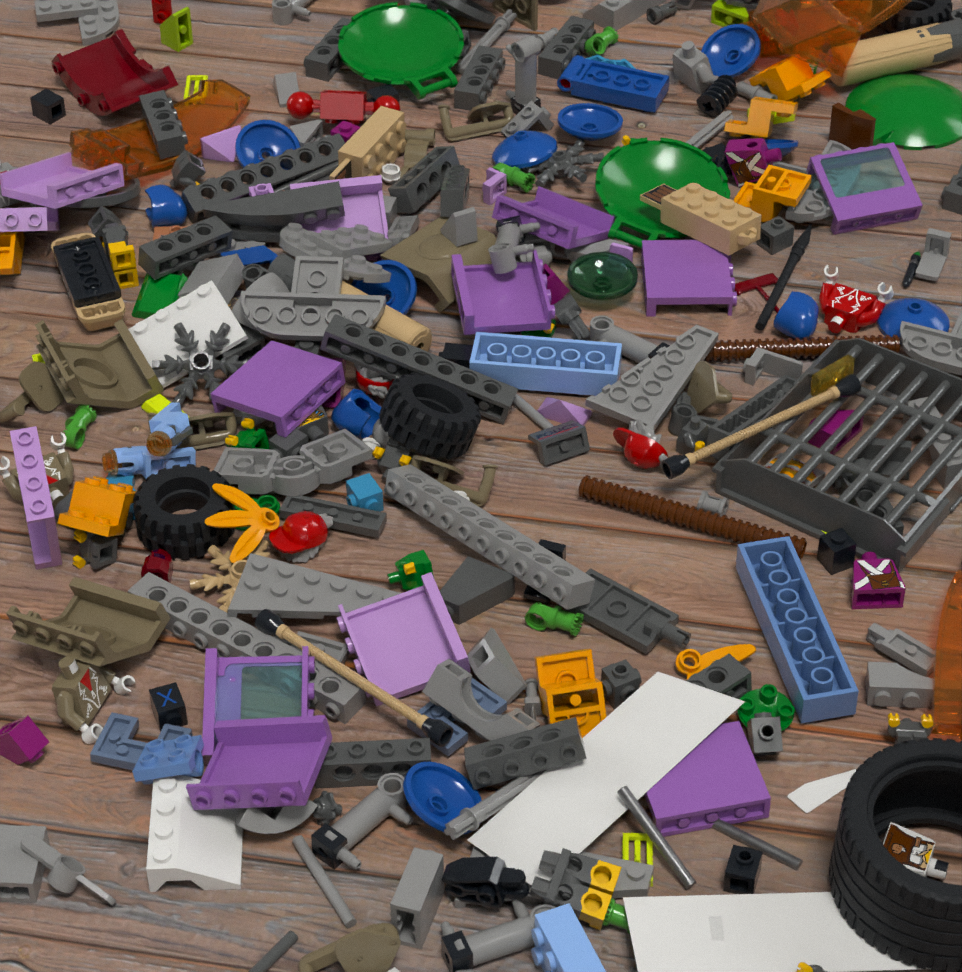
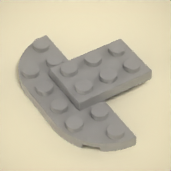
M34 0L37 22L78 17L83 46L106 39V36L112 31L113 33L117 31L120 25L117 0Z
M830 140L821 155L851 149L839 142ZM783 162L773 163V166L807 174V168ZM861 165L825 172L836 197L840 198L850 195L859 179ZM809 174L812 175L811 184L797 206H789L785 219L793 220L796 223H804L805 221L820 220L833 216L816 174Z
M288 223V226L284 227L280 232V247L294 257H343V279L363 280L364 283L390 282V272L382 269V266L379 264L368 262L363 256L385 252L392 248L393 241L385 238L381 233L368 230V227L365 225L357 224L351 228L339 227L338 230H322L321 233H316L302 228V225L298 223Z
M296 256L291 293L241 291V303L249 323L260 333L282 340L322 341L325 330L335 314L372 328L381 318L387 300L386 296L341 294L344 271L343 257Z
M960 312L951 333L905 321L901 322L900 344L912 359L947 373L962 376V312Z

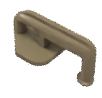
M495 101L475 106L468 113V120L480 118L481 122L453 128L449 116L450 106H438L444 135L450 142L499 133L514 118L511 103ZM503 111L504 119L488 122V117Z
M32 362L20 372L19 383L24 392L0 411V423H5L17 416L24 415V406L31 400L43 412H50L63 402L64 396L46 363Z
M699 361L696 364L687 390V395L691 397L690 405L695 408L697 413H702L716 403H730L733 395L717 382L715 368L706 361Z
M235 412L209 413L189 417L190 427L198 426L199 434L187 436L177 448L193 447L195 450L225 444V438H228V435L235 436L237 431ZM147 413L148 425L149 420H151L158 413ZM225 420L226 430L205 434L204 428L214 427L213 423Z
M413 455L411 465L421 470L423 463L433 466L432 472L439 474L438 479L435 480L453 491H464L467 497H469L470 502L478 507H483L486 504L494 482L496 469H498L497 465L492 464L482 466L484 474L477 492L446 482L449 472L464 476V471L452 465Z
M377 923L363 929H358L333 943L303 956L298 963L299 972H315L337 961L340 962L345 972H387L401 944L398 930L391 923Z

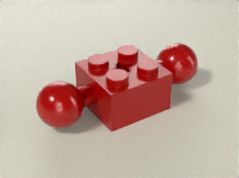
M323 90L320 92V100L312 99L306 92L298 91L289 96L286 104L288 113L296 119H305L314 112L320 113V119H325V123H338L339 120H347L346 122L351 124H359L366 118V115H373L380 106L400 111L399 102L394 97L384 95L375 102H367V92Z

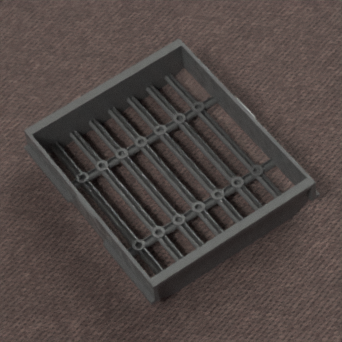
M862 338L836 339L793 383V387L757 422L823 393L828 387H833L841 379L838 376L842 372L848 375L854 374L859 379L860 384L865 381L876 386V388L871 391L861 386V391L852 395L862 397L864 401L820 448L807 443L849 397H839L833 400L797 439L785 433L804 412L736 443L712 468V472L717 474L715 493L818 539L820 535L825 534L824 532L828 533L843 528L857 543L856 556L861 558L866 552H874L878 559L889 558L893 560L900 573L948 514L953 512L962 501V469L936 500L922 493L962 446V427L951 423L954 418L962 421V378ZM887 390L899 396L893 400L883 394ZM928 397L918 409L905 404L908 400ZM879 404L887 408L843 458L830 453L873 405ZM935 405L937 410L944 415L941 418H937L927 413ZM903 414L910 417L865 468L852 463L895 415ZM925 423L932 426V429L888 478L875 473L918 424ZM947 432L956 436L912 488L899 483L941 433ZM781 443L789 447L770 468L757 463L774 444ZM804 453L811 456L793 478L780 473L796 454ZM820 463H828L835 466L815 488L802 483ZM849 472L857 476L839 498L825 493L842 473ZM872 482L881 486L862 508L848 503L865 483ZM895 492L904 496L885 519L872 514L889 493ZM918 502L928 506L927 511L904 537L893 527L912 503Z

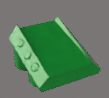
M147 273L131 315L135 318L146 319L158 310L174 303L179 299L178 293L188 278L182 273V275L168 274L154 280Z

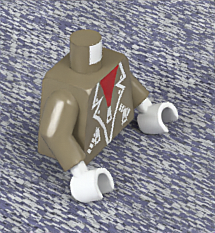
M62 432L60 435L62 443H56L53 435L50 440L51 447L57 450L58 454L56 455L52 452L43 456L52 506L54 508L70 493L69 486L73 483L74 467L69 452H65L64 448L66 436ZM2 456L1 463L4 468L0 467V476L4 478L2 482L12 498L23 502L17 468L10 470L9 473L10 461L7 457Z
M66 656L58 663L61 673L52 685V691L57 704V714L62 719L64 725H70L74 730L82 732V740L86 744H93L97 741L103 727L99 724H93L90 727L88 725L112 690L110 684L114 685V690L117 694L124 695L131 692L125 685L131 686L135 684V679L130 675L118 678L115 676V672L104 666L98 667L75 660L73 656Z

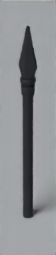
M809 224L792 246L789 259L755 325L756 329L763 330L797 262L805 253V248L810 241L812 224Z

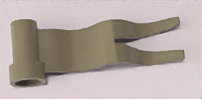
M435 129L405 130L407 144L405 146L404 167L401 168L400 178L427 155V148L429 146L435 145Z

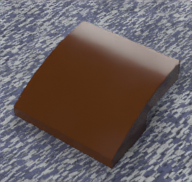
M838 102L832 105L829 141L839 142L851 150L859 147L873 146L876 118L861 109L853 112Z

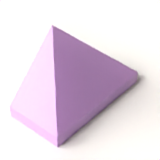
M238 125L200 138L202 157L204 159L234 162L236 159L235 143L241 131V126Z
M549 397L544 400L537 410L547 419L559 423L573 420L583 426L592 415L591 410Z

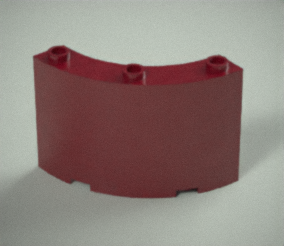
M123 29L115 31L107 39L64 56L59 53L52 60L53 71L61 77L66 87L77 99L81 107L84 106L90 112L99 116L112 114L140 102L139 95L161 90L168 91L179 85L170 66L154 70L152 65L144 59L139 60L134 55L136 50Z

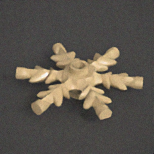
M261 540L256 549L251 553L268 557L270 553L264 551L269 546V542ZM212 545L208 549V554L216 559H212L210 562L214 565H219L218 569L229 571L226 576H222L219 573H216L215 576L203 574V579L201 580L189 579L191 590L205 587L204 591L207 592L216 586L220 589L224 584L231 585L230 589L222 592L225 595L217 600V603L222 604L219 609L228 613V608L248 557L232 563L229 559L230 551L223 554L218 547Z

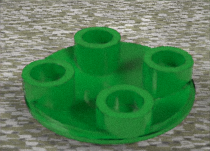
M763 685L761 689L749 691L739 699L745 701L737 709L740 721L746 727L747 722L754 718L756 713L770 712L772 717H780L781 732L787 729L793 721L794 706L773 685Z

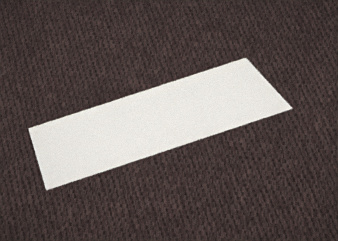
M657 672L583 737L587 759L547 769L467 841L490 857L497 856L504 860L507 868L522 869L526 876V882L531 886L535 876L550 881L553 874L538 869L544 850L561 854L562 849L565 848L570 850L571 853L580 854L628 810V807L617 793L619 789L627 786L634 797L639 800L745 701Z
M831 892L623 897L638 972H797V969L800 970L798 967L800 962H805L808 965H819L828 972L922 969L914 964L912 966L905 964L900 959L897 961L891 958L889 954H883L878 951L876 946L872 947L868 944L865 938H861L856 933V929L850 927L847 919L843 918Z

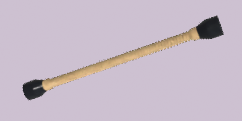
M849 374L841 378L833 387L828 388L827 391L718 440L707 447L705 446L685 455H673L661 462L662 470L668 479L680 476L690 466L694 465L696 461L715 454L724 448L726 449L735 443L765 431L831 399L850 397L861 391L860 381L856 375Z
M264 609L258 614L255 626L265 634L285 639L301 650L302 646H308L310 656H315L317 661L415 723L424 732L426 737L430 738L431 742L439 747H443L450 741L453 735V728L442 720L429 718L424 714L421 715L399 701V699L388 694L385 690L291 631L283 623L279 615L271 610Z

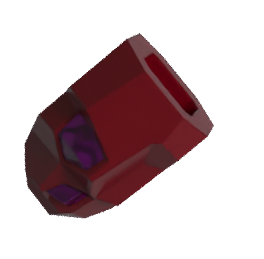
M162 549L152 551L145 558L141 577L150 572L171 583L173 574V559L171 555Z

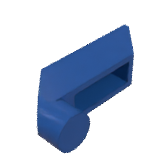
M264 245L221 253L222 257L238 254L245 267L250 264H271L278 257L276 253Z

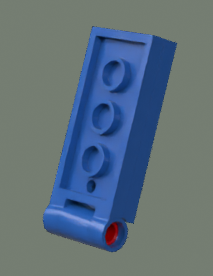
M576 55L571 59L557 80V86L564 92L571 91V95L583 97L584 99H593L604 103L622 105L626 108H636L645 112L655 113L669 91V76L590 60Z

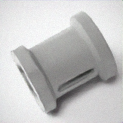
M703 491L697 504V510L703 508L705 512L709 510L712 511V514L720 513L722 517L727 513L729 498H717Z

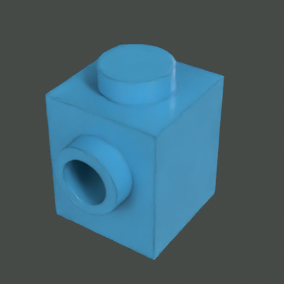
M370 473L346 481V501L348 505L379 512L384 510L383 491Z

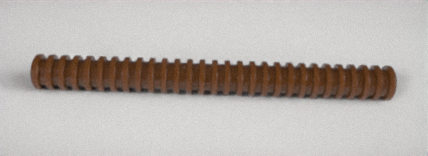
M897 334L893 335V337H890V335L885 337L878 335L876 338L874 335H871L870 338L866 335L862 337L864 340L894 352H900V340ZM833 336L832 339L829 337H825V339H822V337L817 339L810 337V340H807L806 337H803L802 340L798 337L795 340H792V338L784 340V338H780V340L773 338L772 341H769L768 338H765L764 341L761 339H757V341H754V339L749 341L742 339V342H739L738 339H735L734 342H731V340H727V342L720 340L715 343L704 360L706 362H709V360L716 362L717 359H720V362H723L724 359H727V361L735 359V361H739V359L745 361L747 358H751L758 347L789 358L795 357V359H800V357H803V359H807V357L814 359L815 356L819 357L837 337ZM841 336L840 339H837V340L854 339V338H852V336H848L847 338H845L844 336Z
M588 475L583 477L579 486V496L582 498L586 496L589 500L594 498L596 502L609 503L613 507L617 505V508L620 509L624 507L626 511L632 509L633 513L639 511L640 515L647 514L651 518L655 516L657 520L663 518L664 522L670 520L671 524H676L677 522L678 526L683 527L686 525L688 529L693 527L695 531L701 529L702 533L708 531L709 535L717 534L719 538L724 536L726 540L732 538L733 542L739 540L740 544L790 537L789 533L783 535L782 531L778 530L775 532L772 528L767 530L765 526L759 528L758 524L752 526L751 522L743 523L741 519L736 521L734 517L728 519L727 515L721 517L720 513L712 514V511L709 510L705 512L703 508L697 510L696 506L690 508L688 504L682 505L678 501L674 503L671 499L666 501L664 497L659 499L657 495L643 494V491L640 490L638 492L633 488L628 490V487L623 486L621 488L619 484L613 486L612 482L606 484L605 480L601 479L598 481V478L595 477L591 479ZM794 535L790 539L799 559H802L807 541L806 538L798 539V536Z

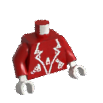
M826 265L824 268L826 282L822 284L819 306L821 313L825 315L824 322L828 325L829 330L833 333H839L841 330L856 333L862 327L876 323L886 305L884 303L885 300L891 299L894 295L892 286L889 287L887 292H883L886 285L884 282L878 285V292L880 294L878 298V296L839 283L832 285L839 277L838 267H836V272L830 275L828 274L829 265Z

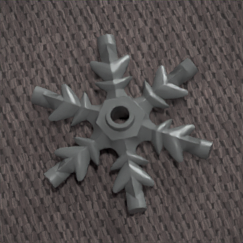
M578 139L574 146L568 145L567 150L556 151L546 161L534 166L520 168V170L528 173L542 171V174L537 176V187H544L548 180L554 181V176L558 178L568 176L570 179L576 177L580 182H585L587 180L586 170L576 165L582 166L583 164L601 162L604 158V152L579 155L584 150L585 141Z
M180 322L173 327L180 337L174 341L184 346L181 350L189 352V358L183 361L177 355V360H175L173 357L165 354L166 361L152 360V370L165 369L164 375H168L176 369L177 374L183 369L189 372L188 378L180 379L184 383L173 389L179 393L172 403H180V406H182L187 396L190 400L193 399V388L198 390L197 380L204 379L207 382L204 389L210 387L209 399L212 400L210 393L220 386L219 382L222 381L220 378H214V372L220 369L226 374L227 369L231 373H235L248 360L237 361L239 355H235L228 360L226 355L220 361L215 359L214 353L222 351L223 349L219 347L230 341L224 338L231 328L228 324L222 323L217 333L211 330L210 342L205 340L207 349L200 351L197 349L199 340L194 342V330H191L188 334L184 325Z

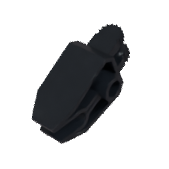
M497 856L458 859L446 865L442 876V881L447 883L445 891L463 902L499 908L503 905L505 899L518 898L519 900L526 898L530 891L528 884L525 883L526 876L522 869L507 868L505 861Z

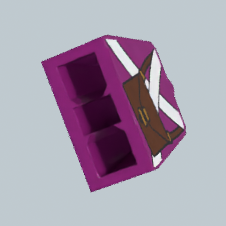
M762 138L732 139L728 141L725 149L726 158L738 187H742L746 181L751 183L758 181L768 165H773L774 162L782 160L781 150L779 148L768 150L766 142Z
M866 552L861 556V559L854 561L851 582V609L903 608L906 588L893 560L889 558L878 559L876 553Z

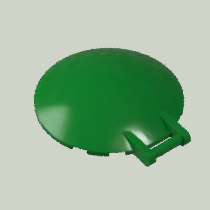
M398 2L380 4L354 15L351 18V22L347 26L344 25L340 31L338 50L341 59L349 69L366 79L385 84H406L418 100L426 98V95L444 88L456 87L458 84L457 78L450 68L456 64L462 55L464 36L458 23L440 9L434 11L428 9L425 4L410 2V5H398ZM439 76L443 79L424 87L420 84Z
M912 74L888 75L860 84L847 97L845 107L853 112L861 109L876 118L873 146L894 142L895 145L904 146V150H922L923 146H933L937 149L962 139V92L943 81Z
M647 138L631 140L628 145L623 147L617 146L606 154L596 172L595 187L598 198L607 212L616 219L609 230L608 238L612 240L618 239L641 249L643 239L621 231L623 226L650 236L648 240H660L661 237L676 238L688 236L661 223V210L640 201L641 194L662 184L679 190L689 183H697L701 187L730 199V190L727 184L728 178L723 169L717 167L712 162V157L693 145L674 139L660 138V141H648Z

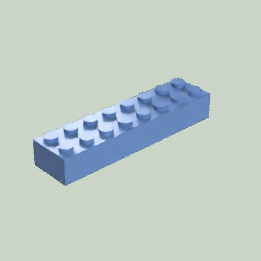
M790 537L738 544L736 557L737 572L800 722L807 723L855 714L859 693L858 688Z

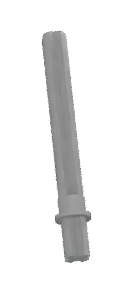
M508 9L503 16L496 18L495 24L458 63L456 71L463 75L478 46L490 47L503 32L509 30L510 24L517 17V14L513 13L512 9Z
M732 111L722 112L685 143L700 148L725 127V122L730 119L734 120Z
M546 770L516 778L473 807L462 809L459 816L445 824L446 829L444 832L446 836L450 835L451 839L454 840L468 830H476L479 827V823L504 808Z

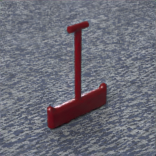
M774 273L738 282L735 283V292L740 296L742 293L757 289L768 301L769 296L762 287L776 284L778 278ZM775 306L774 310L778 313L780 309L777 306Z

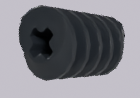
M719 76L698 97L697 106L707 116H719L737 97L738 90L732 76Z

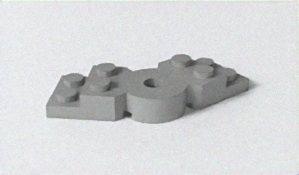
M343 429L302 445L300 455L280 458V453L272 449L225 447L214 470L221 474L230 485L238 484V489L246 494L264 495L274 491L285 496H299L312 492L320 483H337L344 478L352 476V466L360 465L364 461L372 459L373 449L347 429Z

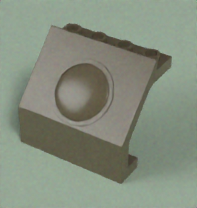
M439 217L380 256L383 260H393L404 264L412 272L413 276L424 280L439 298V301L434 306L441 313L457 302L451 276L452 255L461 254L464 266L492 264L488 249L495 245L496 237L493 233L477 227L478 241L457 247L440 231L449 217Z
M123 319L114 323L119 334L97 345L59 342L54 339L44 320L35 324L39 332L36 338L40 343L36 347L67 403L134 409L157 394L164 392L161 383Z
M74 577L69 583L74 596L58 617L44 621L38 613L29 611L25 615L20 613L18 608L13 605L6 613L13 623V629L16 631L11 639L64 656H73L76 660L98 667L149 652L171 619L161 602Z

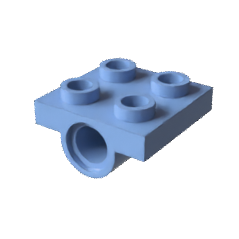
M186 734L172 740L163 741V739H155L147 743L132 771L135 782L142 781L144 785L153 784V779L176 775L188 777L202 776L204 771L201 753L204 747L202 736Z

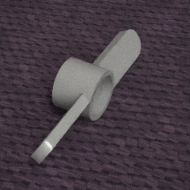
M26 834L22 837L21 848L51 869L47 880L54 888L64 893H73L78 883H80L109 905L113 906L116 900L83 876L86 869L78 860L62 855L34 834Z

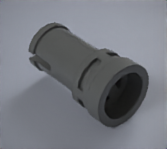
M671 1L661 6L650 7L646 11L647 19L652 24L663 20L664 17L676 14L677 6L670 8L675 5Z

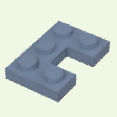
M474 678L471 679L473 696L483 709L493 714H502L507 710V701ZM430 701L417 711L429 718L442 720L453 728V735L445 746L439 747L430 741L431 745L445 755H451L468 741V733L453 723L455 719L452 717V713L445 708L439 707ZM407 719V727L420 737L427 738L415 723Z
M111 712L90 753L91 762L133 770L147 744L146 742L132 740L139 727L138 718ZM164 724L157 739L166 741L186 734L193 736L192 729Z

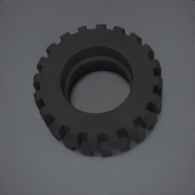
M873 0L871 27L879 26L885 32L891 34L934 23L949 21L953 4L951 0Z
M418 373L404 374L392 382L379 414L382 428L385 432H388V436L392 440H396L403 448L407 447L415 454L420 453L427 458L435 457L437 460H443L444 458L452 460L465 454L481 422L478 405L475 404V400L472 397L467 396L464 390L456 388V385L447 383L441 378H433L427 374L419 375Z
M180 464L173 465L170 469L163 468L159 470L156 475L151 474L147 477L146 482L143 481L138 487L133 499L136 529L140 541L150 551L165 550L171 555L173 560L176 558L190 560L191 557L196 556L198 559L208 553L210 546H223L232 536L235 528L209 527L205 524V519L223 511L235 510L234 504L218 495L212 488V485L215 483L230 486L229 482L215 470L210 471L205 466L195 467L194 464H187V466L180 467ZM185 509L198 510L189 514H172Z

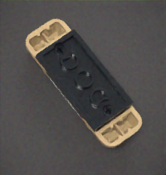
M81 233L54 240L51 244L52 253L78 319L89 331L115 326L114 323L121 320L124 316L125 304L121 297V289L99 237L92 233Z

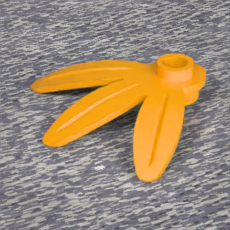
M215 483L212 485L214 492L243 510H229L214 514L205 519V524L215 528L250 526L240 536L230 554V561L235 563L247 557L258 546L265 533L275 531L280 524V520L273 510L265 507L260 508L243 491L232 486Z
M751 644L732 645L707 652L703 655H700L694 649H686L677 655L675 665L681 674L687 676L688 680L693 674L699 673L710 666L715 660L721 659L727 654H731L736 660L741 662L756 652V647ZM689 661L693 666H688L684 662Z

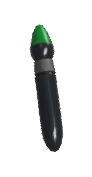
M919 251L912 254L910 258V263L902 282L904 288H908L913 281L915 271L921 260Z

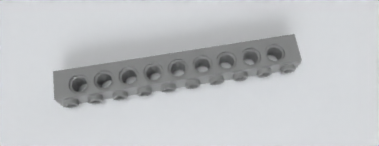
M413 465L388 469L384 488L385 494L568 610L590 602L595 579Z
M150 572L127 591L137 596L161 602L171 618L165 629L173 632L179 638L190 641L200 649L217 648L219 657L302 656V652L271 635L265 634L236 617H227V612ZM315 659V673H310V683L315 684V700H310V707L346 725L366 704L365 691ZM302 667L243 669V672L252 674L263 683L270 684L280 689L284 694L291 695L302 701Z

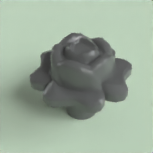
M322 791L320 797L313 800L318 805L312 813L314 818L317 819L318 825H324L325 823L329 825L336 816H340L342 813V806L335 802L332 792Z

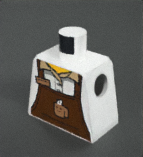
M890 822L883 843L888 852L905 867L926 878L928 875L945 880L949 862L933 858L934 840Z

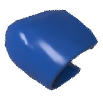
M155 185L145 189L152 208H147L145 212L152 224V228L182 225L185 223L187 207L182 198L173 189L166 185Z
M792 291L775 316L774 328L793 339L796 337L800 340L803 337L808 339L813 335L818 324L819 307L817 303L807 294Z
M353 389L334 408L331 419L339 430L347 429L358 439L362 440L372 435L373 426L379 419L381 406L361 390Z

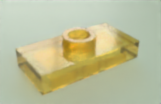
M848 354L813 374L811 395H819L827 391L828 388L833 387L841 378L853 374L855 358Z

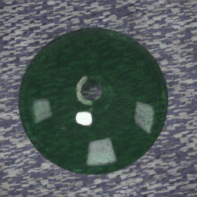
M594 252L585 254L570 264L567 271V280L570 287L579 295L591 300L609 301L621 298L634 289L638 281V271L636 266L622 255L610 252Z

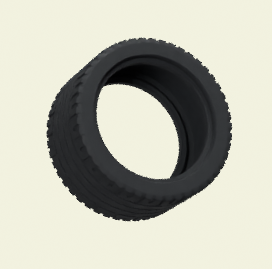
M928 738L919 739V741L914 739L908 740L906 743L900 742L894 744V747H886L882 752L878 751L872 757L866 759L856 769V772L853 773L847 784L829 863L831 893L833 898H835L834 902L837 908L840 909L843 918L847 919L850 927L856 929V933L861 938H865L866 942L872 947L876 946L878 951L883 954H889L891 958L897 961L900 959L905 964L917 965L918 968H931L932 971L939 972L940 970H945V972L959 970V972H962V885L935 881L913 872L897 861L884 847L878 837L888 831L890 822L900 826L914 823H929L962 831V741L955 742L953 739L942 740V738H933V740H929Z

